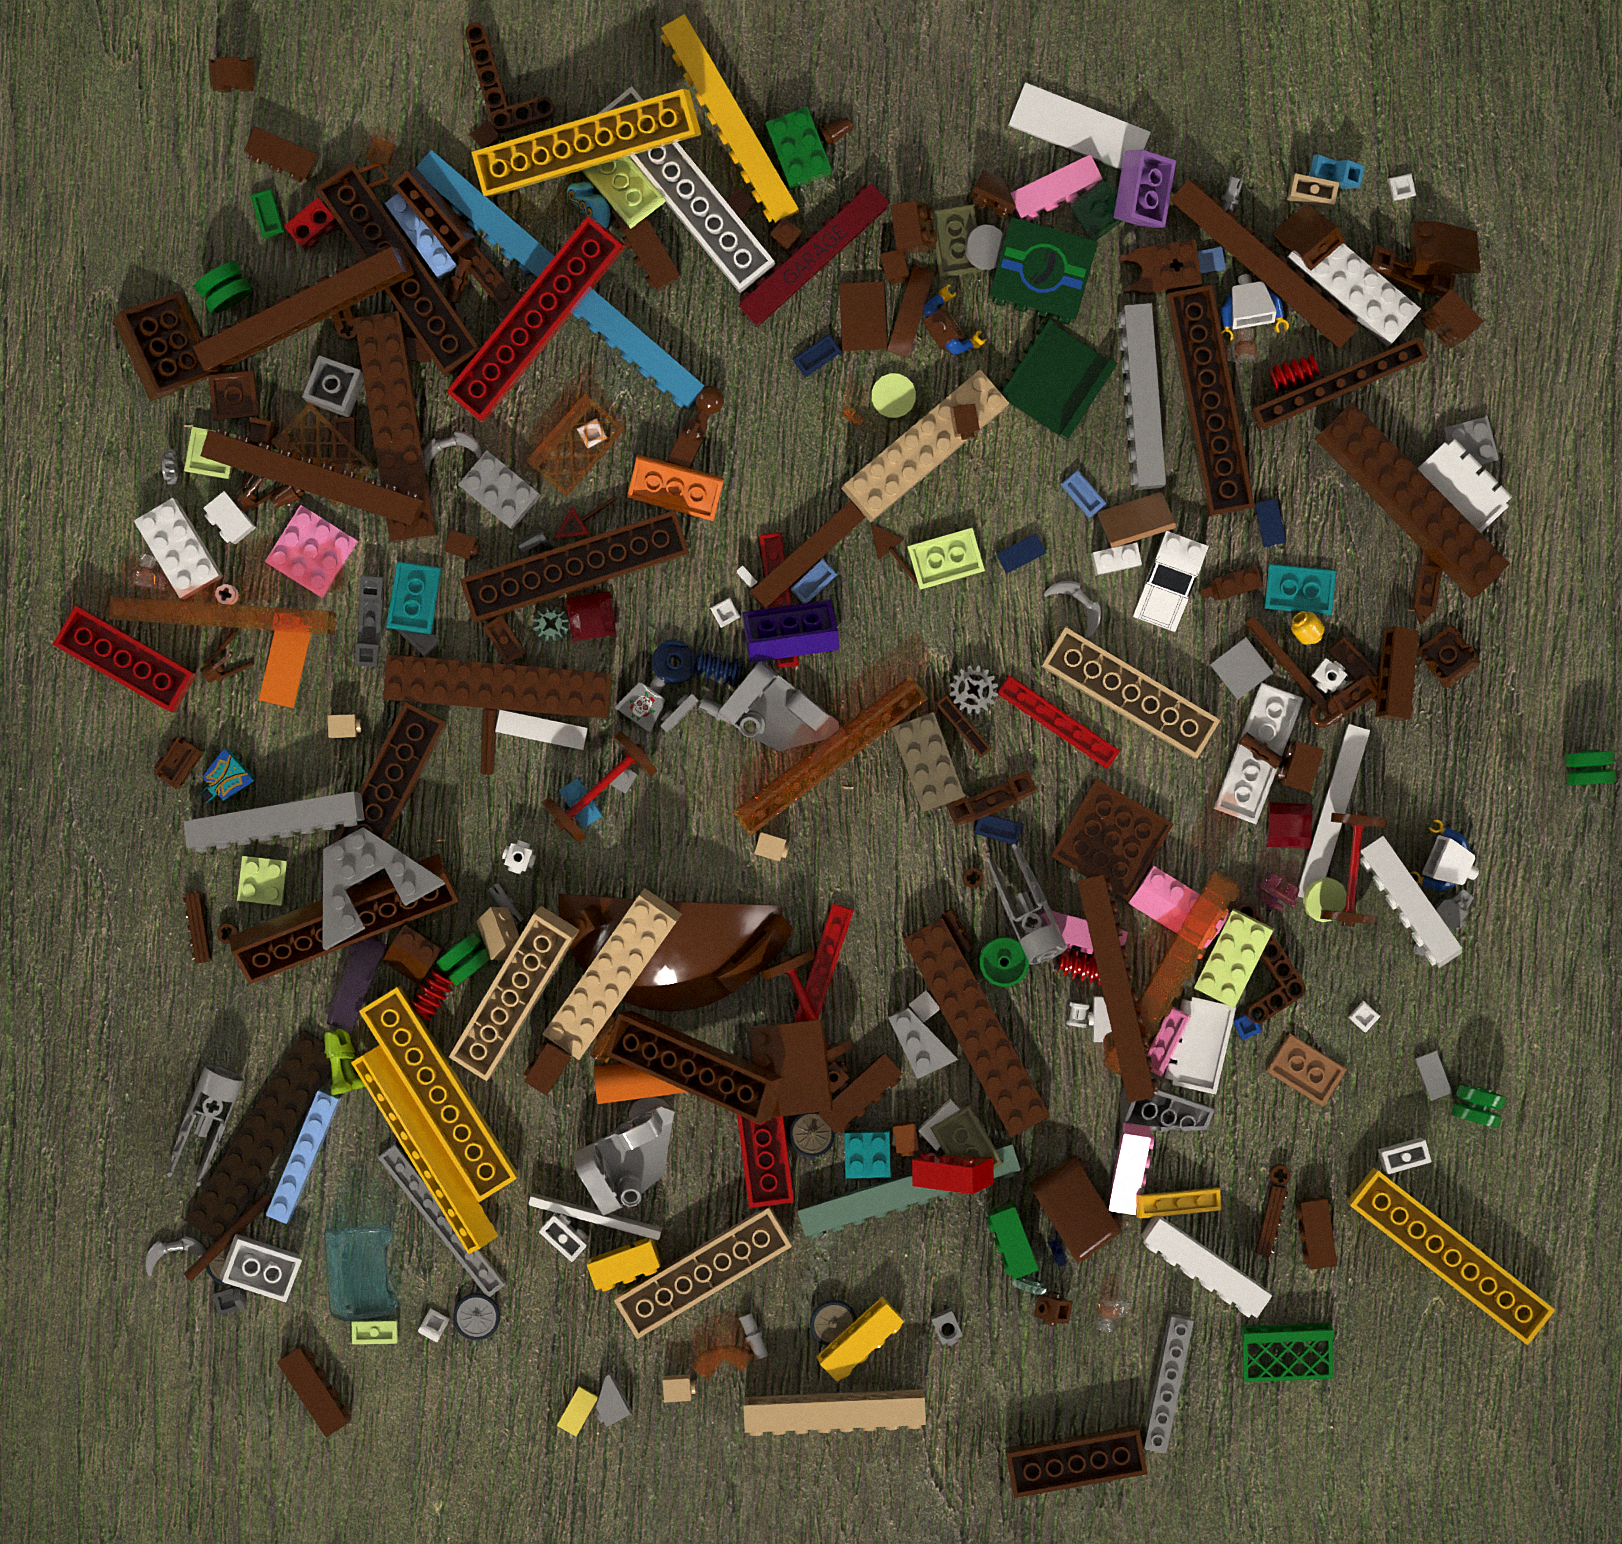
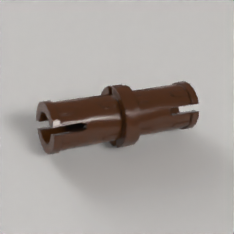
M459 256L455 273L450 278L452 282L446 297L447 300L460 303L464 287L469 281L467 277L473 263L471 258Z
M1248 732L1239 741L1240 745L1255 754L1254 757L1257 759L1261 758L1274 769H1277L1283 761L1284 757L1270 749L1266 742H1260Z
M954 908L943 912L941 916L961 953L965 954L974 949L975 947L965 931L966 927L959 921Z

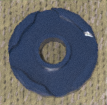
M668 640L659 645L654 651L651 661L653 671L657 677L670 684H682L689 680L695 672L697 664L696 655L693 650L691 651L686 643L678 640ZM669 658H677L680 665L677 667L672 666L669 663Z

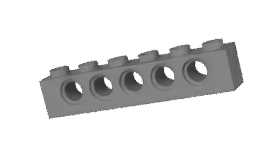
M1170 1312L1168 1314L1142 1439V1446L1146 1450L1167 1453L1194 1323L1193 1319L1189 1316Z

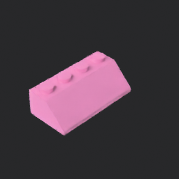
M1153 865L1150 866L1128 904L1202 950H1205L1216 937L1231 914Z

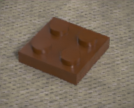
M254 371L208 375L214 421L259 416Z

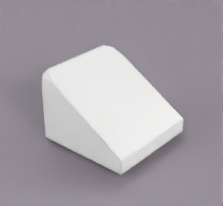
M926 990L909 1004L923 1023L940 1010L939 1005Z
M430 1308L418 1332L438 1342L450 1319Z

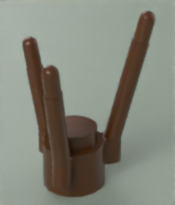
M250 473L242 487L236 492L237 496L233 501L245 512L249 508L254 511L258 505L268 500L283 485L254 501L257 497L253 492L264 480V477L261 476L248 489L247 487L255 475Z
M236 630L226 638L214 654L204 662L205 666L200 669V672L209 683H212L214 680L220 682L224 678L254 665L251 661L221 673L224 671L221 665L233 656V652H229L219 661L215 659L237 634Z

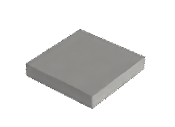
M1246 637L1210 664L1236 700L1240 699L1273 673Z

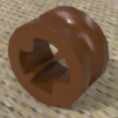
M970 868L965 871L963 882L969 888H977L983 882V874L979 869ZM971 872H976V876L979 875V881H975L974 885L969 883L970 880L967 881V876L971 875Z
M232 923L223 924L218 928L217 937L222 943H230V937L227 939L223 937L225 934L224 928L226 930L231 928L233 930L231 932L232 935L239 933L238 928Z
M1281 1164L1274 1165L1269 1172L1271 1181L1279 1186L1287 1184L1291 1177L1288 1168ZM1278 1169H1281L1286 1174L1285 1178L1282 1177L1283 1180L1278 1181V1178L1274 1176L1275 1172L1278 1173Z

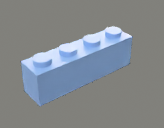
M399 193L385 202L387 208L439 280L456 269L457 265L440 241Z

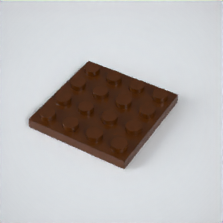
M1095 779L1053 850L1051 857L1087 878L1104 875L1105 879L1110 878L1113 893L1129 902L1174 824L1100 780Z

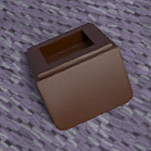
M488 120L470 133L481 149L493 146L501 139Z

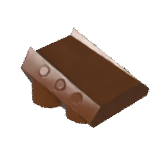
M1452 624L1417 649L1418 655L1445 689L1450 688L1470 671L1476 669L1481 662L1476 656L1473 647L1464 641L1461 633Z

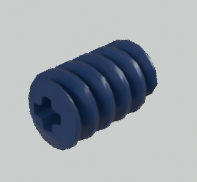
M701 648L695 669H697V676L699 677L703 672H705L706 679H709L714 674L715 682H718L723 677V684L726 685L731 680L732 687H735L739 682L744 662L741 666H738V659L735 658L731 664L729 656H726L721 661V654L718 653L713 658L712 651H709L704 656V649Z

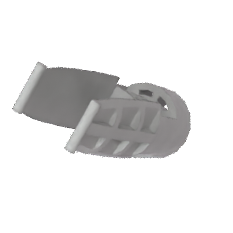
M1012 844L1017 861L1038 908H1034L1027 891L1019 893L1015 898L1023 914L1020 916L995 862L988 857L985 858V861L989 863L1000 898L1029 964H1038L1058 956L1067 949V945L1042 889L1021 852L1022 849L1016 844ZM1046 913L1051 925L1047 926L1046 920L1039 915ZM1033 921H1037V922H1038V923L1036 924L1037 927H1036L1035 929H1033V928L1031 927V926L1034 925V924L1032 923ZM1018 923L1022 924L1023 929L1029 933L1025 937L1023 936Z
M205 1065L182 1122L169 1167L166 1168L168 1177L172 1176L195 1120L196 1113L201 1115L194 1134L200 1137H207L213 1119L217 1120L195 1177L196 1185H201L200 1180L219 1144L244 1079L240 1075L222 1067ZM200 1092L204 1093L201 1101L202 1107L195 1105ZM215 1100L216 1105H213L210 1108L208 1106V1103H212V1101ZM222 1101L229 1102L224 1117L220 1114L223 1109Z

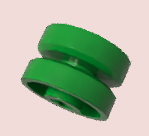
M230 261L216 267L201 277L194 285L200 297H208L205 305L212 315L233 307L253 291V287L248 279L240 278L243 271L236 261Z
M1580 750L1578 753L1564 754L1565 766L1579 767V771H1570L1565 774L1566 785L1617 782L1616 770L1601 769V765H1611L1615 762V750Z
M473 932L464 940L458 941L436 962L442 971H448L454 965H457L458 968L449 976L450 981L455 987L491 960L486 947L476 954L473 952L482 942V939L476 932Z
M999 936L987 941L981 948L978 957L979 968L983 976L991 984L999 987H1011L1019 983L1026 976L1029 968V962L1021 944L1016 939L1008 936ZM1002 958L1008 960V964H1005V966L1000 964Z
M1458 1084L1456 1096L1459 1099L1468 1101V1104L1453 1103L1451 1115L1478 1124L1499 1128L1502 1116L1489 1109H1504L1507 1097L1478 1086L1471 1087Z

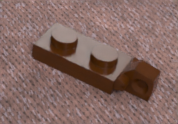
M1256 565L1209 581L1210 587L1199 590L1202 599L1213 596L1216 601L1264 586Z

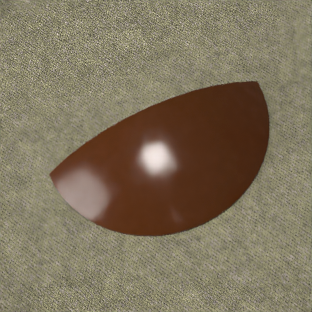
M558 893L559 915L563 920L566 921L583 909L593 905L604 923L569 947L576 961L585 972L636 899ZM663 900L682 915L622 1001L649 1010L684 1011L703 1007L723 999L738 988L729 992L715 976L730 961L736 964L766 934L764 928L779 913L781 914L782 905Z

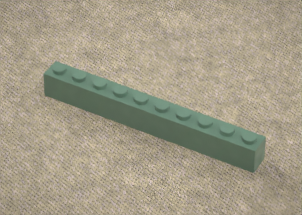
M1012 1142L995 1147L1004 1164L994 1169V1182L997 1177L1004 1176V1179L1016 1176V1172L1020 1171V1166ZM912 1173L799 1207L797 1212L805 1237L816 1238L824 1235L823 1231L832 1229V1232L844 1229L845 1224L853 1222L854 1225L862 1224L867 1221L866 1218L871 1216L881 1218L888 1215L887 1211L894 1209L897 1212L904 1211L910 1208V1204L917 1202L918 1205H923L931 1202L930 1198L939 1196L942 1199L953 1194L950 1191L912 1186Z

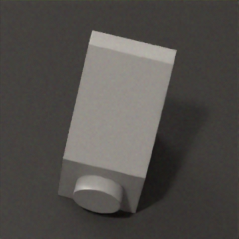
M611 1371L606 1373L596 1406L597 1410L595 1411L600 1423L604 1422L606 1427L630 1415L632 1411Z

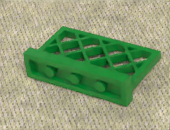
M1331 1323L1241 1326L1243 1382L1333 1379L1334 1329ZM1318 1341H1327L1328 1347L1321 1354L1313 1347ZM1296 1342H1303L1307 1347L1298 1355L1291 1347ZM1257 1343L1262 1349L1253 1357L1248 1352V1344ZM1273 1343H1281L1284 1346L1277 1355L1268 1349ZM1311 1349L1318 1357L1309 1365L1302 1358ZM1266 1351L1273 1359L1266 1366H1263L1257 1359ZM1287 1351H1290L1296 1358L1287 1366L1280 1358ZM1321 1360L1328 1365V1372L1318 1373L1314 1369ZM1301 1361L1307 1369L1301 1374H1296L1291 1369ZM1254 1362L1262 1368L1258 1375L1248 1376V1368ZM1278 1362L1285 1369L1280 1374L1273 1375L1269 1369Z

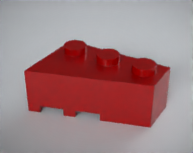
M927 1152L921 1153V1156L912 1160V1186L973 1195L994 1184V1158L941 1156Z

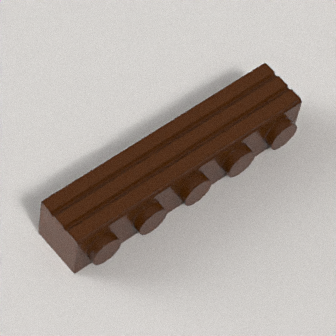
M947 695L936 703V706L980 758L992 749Z
M201 892L185 894L183 902L187 906L185 915L186 919H189L188 932L191 933L192 937L190 945L194 950V953H192L193 961L196 964L210 962L212 958Z
M1271 1184L1255 1253L1258 1255L1270 1257L1271 1254H1274L1275 1246L1273 1244L1274 1240L1276 1241L1278 1238V1232L1276 1231L1277 1227L1281 1225L1280 1215L1284 1212V1199L1286 1200L1288 1196V1191H1286L1285 1187Z

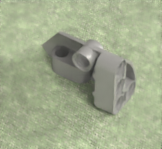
M760 661L718 712L737 727L744 736L752 737L778 752L839 736L838 720L801 690L795 689L763 661ZM752 720L756 723L757 727L754 732L746 730V721Z
M662 1105L621 1124L617 1127L615 1133L574 1152L577 1173L604 1216L622 1208L623 1205L629 1207L636 1206L641 1200V1194L665 1175L675 1110Z

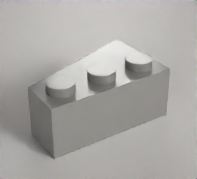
M905 1007L888 1016L917 1079L958 1060L956 1055L909 1007Z

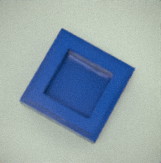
M1252 1010V1013H1251L1252 1017H1253L1254 1019H1257L1256 1016H1255V1014H1254V1012H1253V1010ZM1244 1014L1233 1019V1023L1242 1041L1262 1032L1260 1024L1248 1021Z

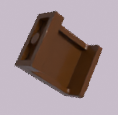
M1305 204L1272 233L1281 248L1287 247L1299 256L1305 266L1311 271L1345 242L1338 227L1308 204Z

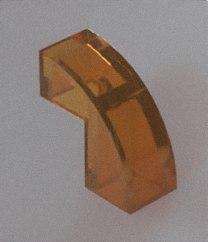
M735 1345L714 1346L700 1353L691 1362L690 1368L709 1380L723 1359L743 1371L752 1359L753 1353Z

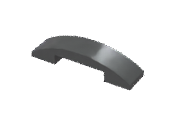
M360 576L358 637L354 665L378 667L383 616V577Z

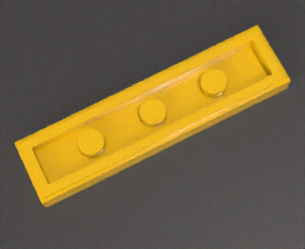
M1213 1187L1136 1195L1137 1218L1220 1211V1188Z

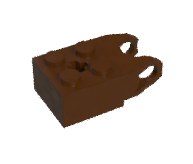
M1196 239L1142 247L1130 254L1119 256V263L1135 264L1142 271V277L1138 282L1123 287L1124 294H1162L1202 286ZM1173 262L1182 264L1178 272H1175L1174 268H1170Z

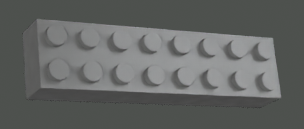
M1152 303L1125 305L1121 312H1119V315H1117L1118 328H1122V334L1119 337L1120 351L1124 350V357L1121 360V372L1126 375L1122 388L1123 395H1127L1128 400L1124 404L1125 418H1129V425L1126 427V438L1131 440V447L1128 449V462L1133 464V470L1129 473L1130 485H1134V490L1157 489L1166 485Z

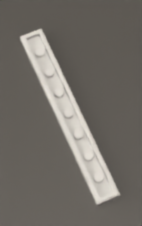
M1347 724L1296 892L1298 897L1303 898L1306 889L1312 882L1318 881L1327 875L1342 823L1331 822V814H1345L1370 730Z

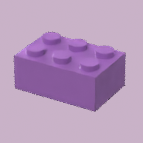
M1145 150L1125 151L1113 218L1145 228L1165 227L1176 160Z

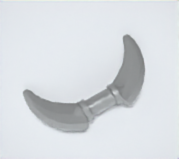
M458 430L451 437L436 440L432 438L424 447L427 474L429 473V466L434 456L443 448L452 445H461L469 448L478 458H481L482 452L478 442L470 434Z
M1060 581L1050 586L1044 593L1045 597L1057 593L1068 594L1076 598L1084 606L1088 616V628L1084 637H1090L1100 623L1101 609L1099 603L1093 602L1082 592L1080 583Z
M183 1236L179 1241L163 1243L159 1240L150 1248L146 1256L145 1267L148 1276L152 1275L155 1263L168 1252L186 1250L200 1258L206 1252V1249L198 1240L189 1236Z

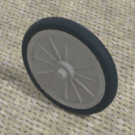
M481 1293L468 1294L456 1304L453 1312V1322L457 1331L465 1338L483 1340L490 1337L497 1330L500 1323V1310L491 1297Z

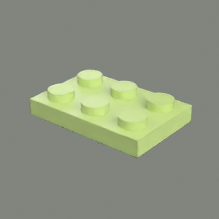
M973 528L908 546L920 590L985 571Z

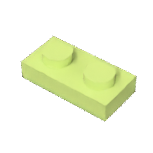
M398 1320L352 1321V1344L398 1343Z

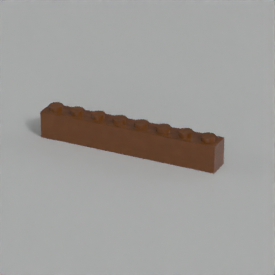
M1418 337L1255 407L1250 413L1258 431H1262L1420 363L1429 357L1421 338Z

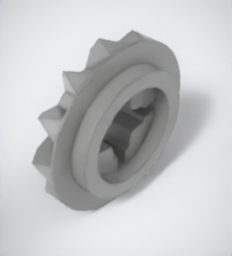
M166 449L162 455L163 477L169 485L176 484L178 479V462L174 449Z

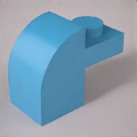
M1313 155L1309 176L1339 182L1338 188L1355 189L1361 187L1365 166L1349 160L1335 161L1321 155Z

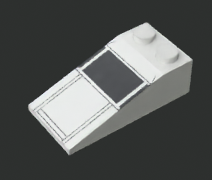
M1165 531L1133 617L1175 632L1209 546Z

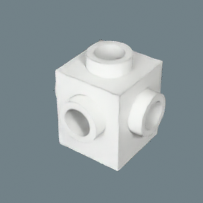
M1327 658L1322 660L1310 676L1317 683L1315 686L1325 694L1327 692L1333 693L1335 690L1339 692L1347 682L1344 680L1347 676L1344 672L1345 668L1337 661L1332 663ZM1328 674L1332 675V681L1328 679Z
M518 840L517 843H511L510 847H505L502 859H505L504 865L509 866V871L521 874L522 871L526 872L528 868H533L536 855H533L535 849L530 848L531 844ZM516 853H520L522 855V860L520 862H517L514 859Z

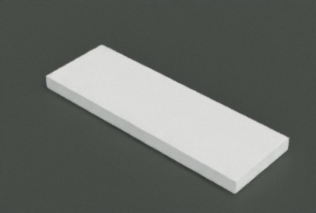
M1028 83L1024 84L1008 125L1084 156L1091 154L1094 160L1122 170L1125 151L1144 150L1151 133Z
M1260 683L1239 741L1248 732L1260 742H1266L1270 749L1282 756L1304 698L1265 683ZM1238 742L1213 809L1257 824L1277 769H1274L1261 758L1257 759L1254 757V753Z

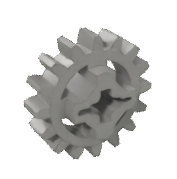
M968 666V672L960 669L961 676H953L957 680L956 684H950L951 687L955 688V691L950 693V696H956L953 703L958 704L960 702L959 709L962 711L965 707L968 708V714H971L972 709H975L976 713L980 714V708L982 707L988 711L987 704H995L992 696H998V693L993 692V689L998 687V684H992L995 676L988 677L989 670L986 669L982 673L980 666H977L976 671H973L971 666ZM970 675H979L984 679L975 681L972 680ZM964 681L965 689L959 694L960 684ZM968 681L974 686H980L978 689L980 699L973 693L969 695L968 692L971 689ZM989 686V694L985 700L983 692ZM969 698L975 699L978 705H970L964 701Z

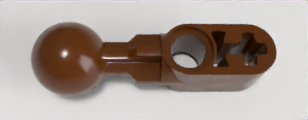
M705 386L697 394L695 402L698 410L694 418L689 419L686 427L682 429L667 460L668 463L686 468L691 467L705 438L706 422L709 416L719 412L723 407L724 396L720 389L715 386Z

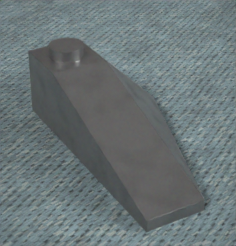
M1125 1087L1123 1088L1120 1096V1121L1122 1126L1123 1122L1150 1126L1151 1131L1160 1130L1161 1132L1168 1130H1207L1215 1110L1158 1088V1092H1154L1155 1097L1128 1103Z

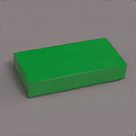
M273 189L250 194L262 238L265 239L285 233Z

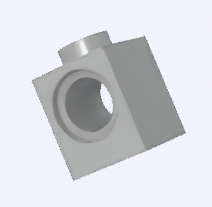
M952 1308L931 1316L942 1345L945 1343L952 1345L960 1341L959 1337L963 1336ZM945 1323H951L954 1326L953 1331L950 1333H944L941 1328Z

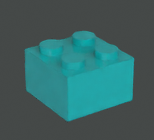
M889 1129L846 1130L844 1132L846 1179L891 1177Z

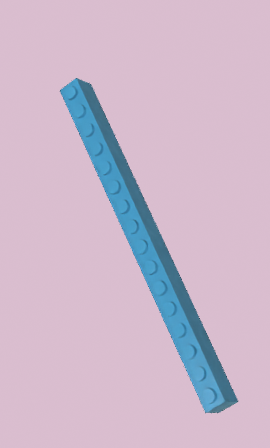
M432 150L416 167L443 200L446 199L452 204L450 208L459 217L462 214L469 219L467 224L475 231L481 229L486 234L484 238L491 245L495 246L497 243L503 248L501 253L510 261L513 258L520 263L518 268L526 275L531 273L538 278L555 257ZM593 289L572 313L578 320L581 317L588 322L586 326L593 333L597 334L600 332L605 337L603 341L612 349L615 346L622 351L620 356L629 364L632 361L639 366L637 370L644 377L648 378L651 376L656 381L654 385L663 393L668 391L672 394L671 400L680 408L683 405L689 408L695 401L697 394L705 387Z

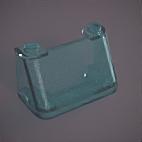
M389 1224L341 1226L325 1229L324 1242L330 1313L333 1318L345 1322L396 1314L395 1308L398 1306L397 1296L391 1290H388L385 1246H388L393 1239V1232Z

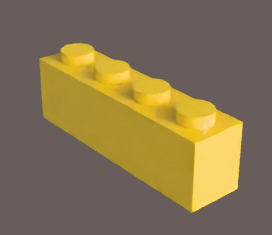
M882 1296L816 1356L819 1364L837 1383L841 1379L847 1378L858 1363H863L868 1358L869 1353L874 1349L880 1348L890 1334L896 1333L904 1323L901 1315Z

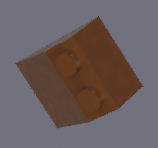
M1437 221L1412 223L1409 233L1413 275L1481 272L1477 231Z

